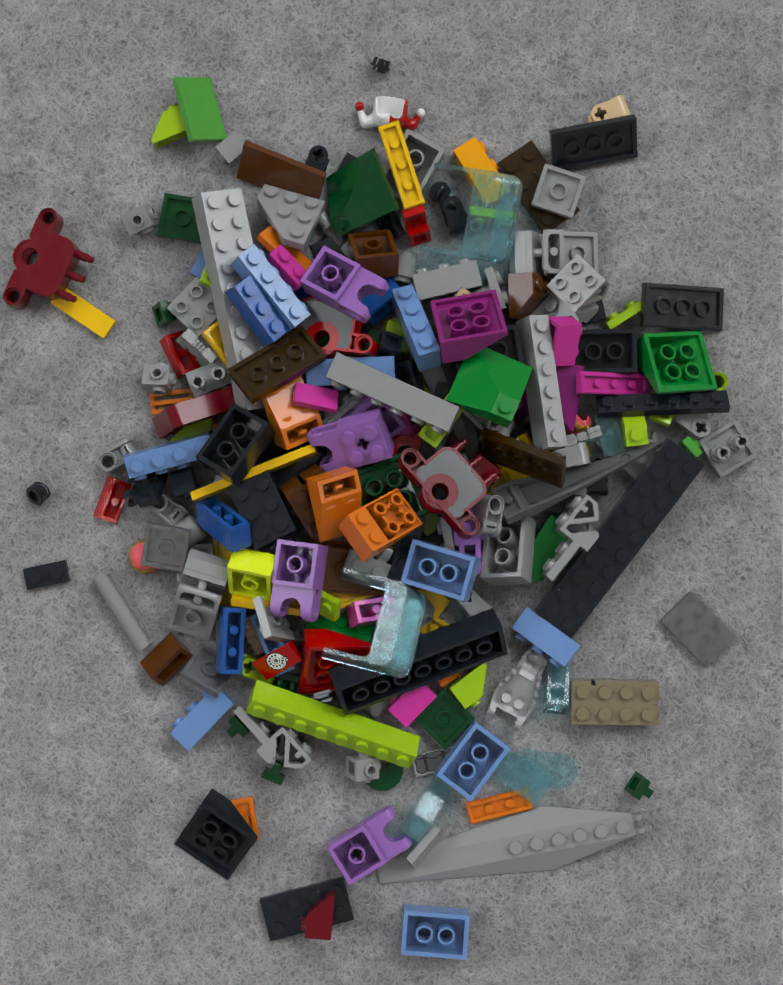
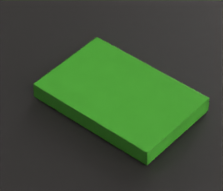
M174 78L172 81L189 142H222L227 138L211 78Z

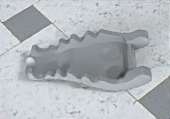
M531 648L526 650L519 663L514 666L494 690L486 712L487 715L492 717L495 710L498 709L515 718L512 728L519 731L523 722L536 705L542 673L548 663V658L544 653L541 656Z

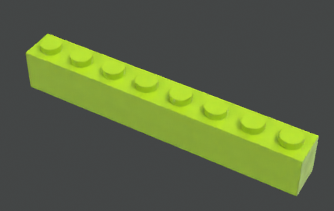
M256 680L250 692L245 713L408 769L417 757L420 736L354 713L345 716L340 708Z

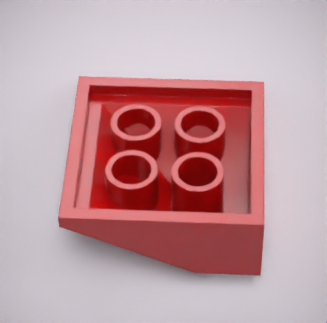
M304 629L301 643V656L303 660L300 661L299 693H317L327 689H331L333 693H336L328 670L370 655L373 649L372 643L328 629Z

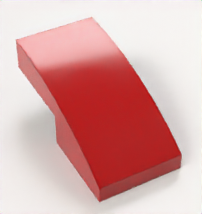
M423 204L402 211L410 246L414 247L430 242V229L427 224Z

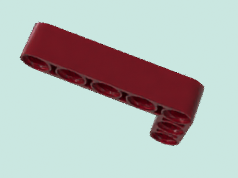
M232 386L171 405L152 418L159 439L167 438V435L170 434L175 435L188 425L226 414L232 404H235Z

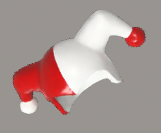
M376 96L373 112L368 116L363 111L364 104L362 102L355 104L360 125L364 129L377 128L399 120L402 130L409 129L413 131L417 128L421 117L425 115L424 109L419 108L416 111V115L413 118H409L407 116L408 101L398 97Z

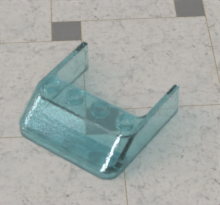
M434 163V167L440 170L474 175V184L461 250L451 251L421 245L420 250L493 263H505L510 258L523 189L521 180L513 175L488 170Z
M344 567L341 579L385 590L370 653L366 657H361L324 647L321 658L397 678L407 676L412 668L426 608L425 596L400 581Z

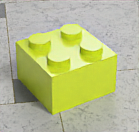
M249 548L233 552L227 566L229 593L250 598L262 596L264 601L271 602L273 588L271 581L275 555Z

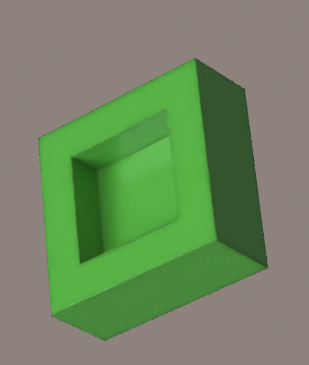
M686 436L678 442L684 450L695 458L702 453L701 445L694 437Z

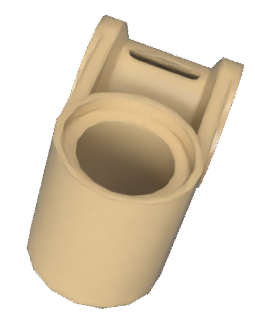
M619 95L594 106L588 116V123L600 121V116L603 117L602 120L631 115L624 96Z

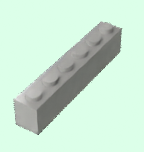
M529 315L516 321V324H518L523 363L533 368L525 387L533 443L542 450H554L567 446L549 318L548 315Z
M338 352L326 375L331 380L330 385L342 389L343 386L351 389L350 394L361 399L363 395L371 398L370 403L381 408L383 404L391 407L390 412L401 417L403 414L411 416L410 421L423 426L424 423L431 425V430L441 435L444 432L450 434L461 410L460 407Z

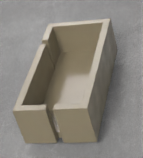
M569 678L568 721L571 724L659 726V706L655 704V701L659 702V681L655 679L592 678V683L595 685H591L589 678Z

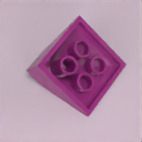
M496 289L430 301L443 364L465 360L508 335Z
M556 366L565 431H574L580 394H576V372L584 371V366ZM526 389L521 398L522 405L519 411L515 412L516 425H519L529 415Z

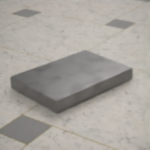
M692 591L686 594L660 620L704 667H707L737 638Z

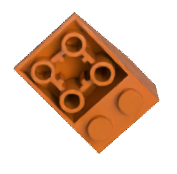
M301 376L262 398L269 424L276 433L273 436L275 444L285 450L308 442V432L312 428L323 425L318 410L292 404L295 383H304Z
M347 466L306 478L320 542L344 535L338 527L348 514L361 508L362 490L358 471Z
M396 488L348 514L338 527L364 563L389 548L423 523L399 489Z

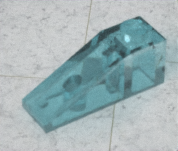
M547 655L548 663L545 674L543 713L565 715L569 705L570 664L566 669L563 666L557 668L549 662L550 657Z
M436 773L401 825V831L419 843L432 825L452 789Z

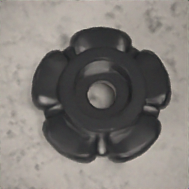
M374 56L373 62H370L371 65H374V71L385 74L386 70L390 71L389 61Z

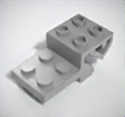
M546 229L543 230V234L532 230L509 234L510 274L535 272L549 278L554 277L576 254L580 255L599 273L598 232H570Z
M576 254L547 285L553 292L531 315H548V318L573 316L580 323L583 321L587 323L598 312L599 306L596 302L605 298L610 284L580 255Z
M587 494L575 496L568 504L570 507L568 512L562 513L555 521L557 526L554 530L566 538L567 541H562L555 549L557 554L554 558H548L541 567L543 569L541 575L547 580L553 581L578 549L588 552L599 537V533L593 530L592 522L599 521L598 503ZM581 523H585V524L587 525V529H586L585 531H574V532H569V531H568V530L584 529L585 527H584L583 525H581V526L567 527L569 524H581Z
M191 548L183 570L182 581L178 586L167 628L209 641L228 580L227 566L229 560Z
M245 701L233 711L261 742L256 751L268 764L273 765L276 760H284V767L302 769L312 760L314 755L312 750L314 748L307 739L302 740L298 736V731L281 725L272 732L270 730L272 726L267 720H261L258 717L245 713L248 704ZM279 743H280V751L282 752L283 749H285V753H284V754H280V753L278 752V751H279Z

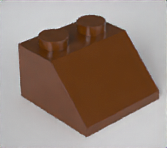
M390 229L348 233L351 260L380 277L398 276L399 252Z
M535 272L508 274L509 318L520 320L534 312L550 295L551 290L547 287L550 283L549 277Z

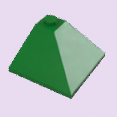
M702 331L644 333L637 340V363L657 394L716 391L718 389Z
M484 348L463 360L446 401L508 428L513 420L533 368L491 349Z

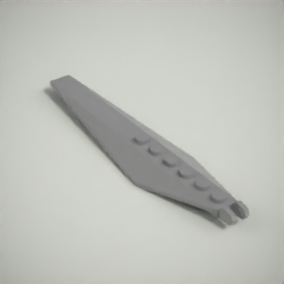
M538 806L439 840L416 869L407 861V856L413 850L398 854L377 868L380 884L555 870L636 834L651 831L652 826L649 824L635 827L633 825V820L648 818L649 812L626 813Z

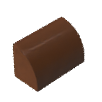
M170 632L140 664L151 679L164 686L191 659L193 654Z

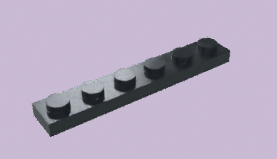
M727 390L667 394L596 396L595 399L597 418L728 413L730 410Z

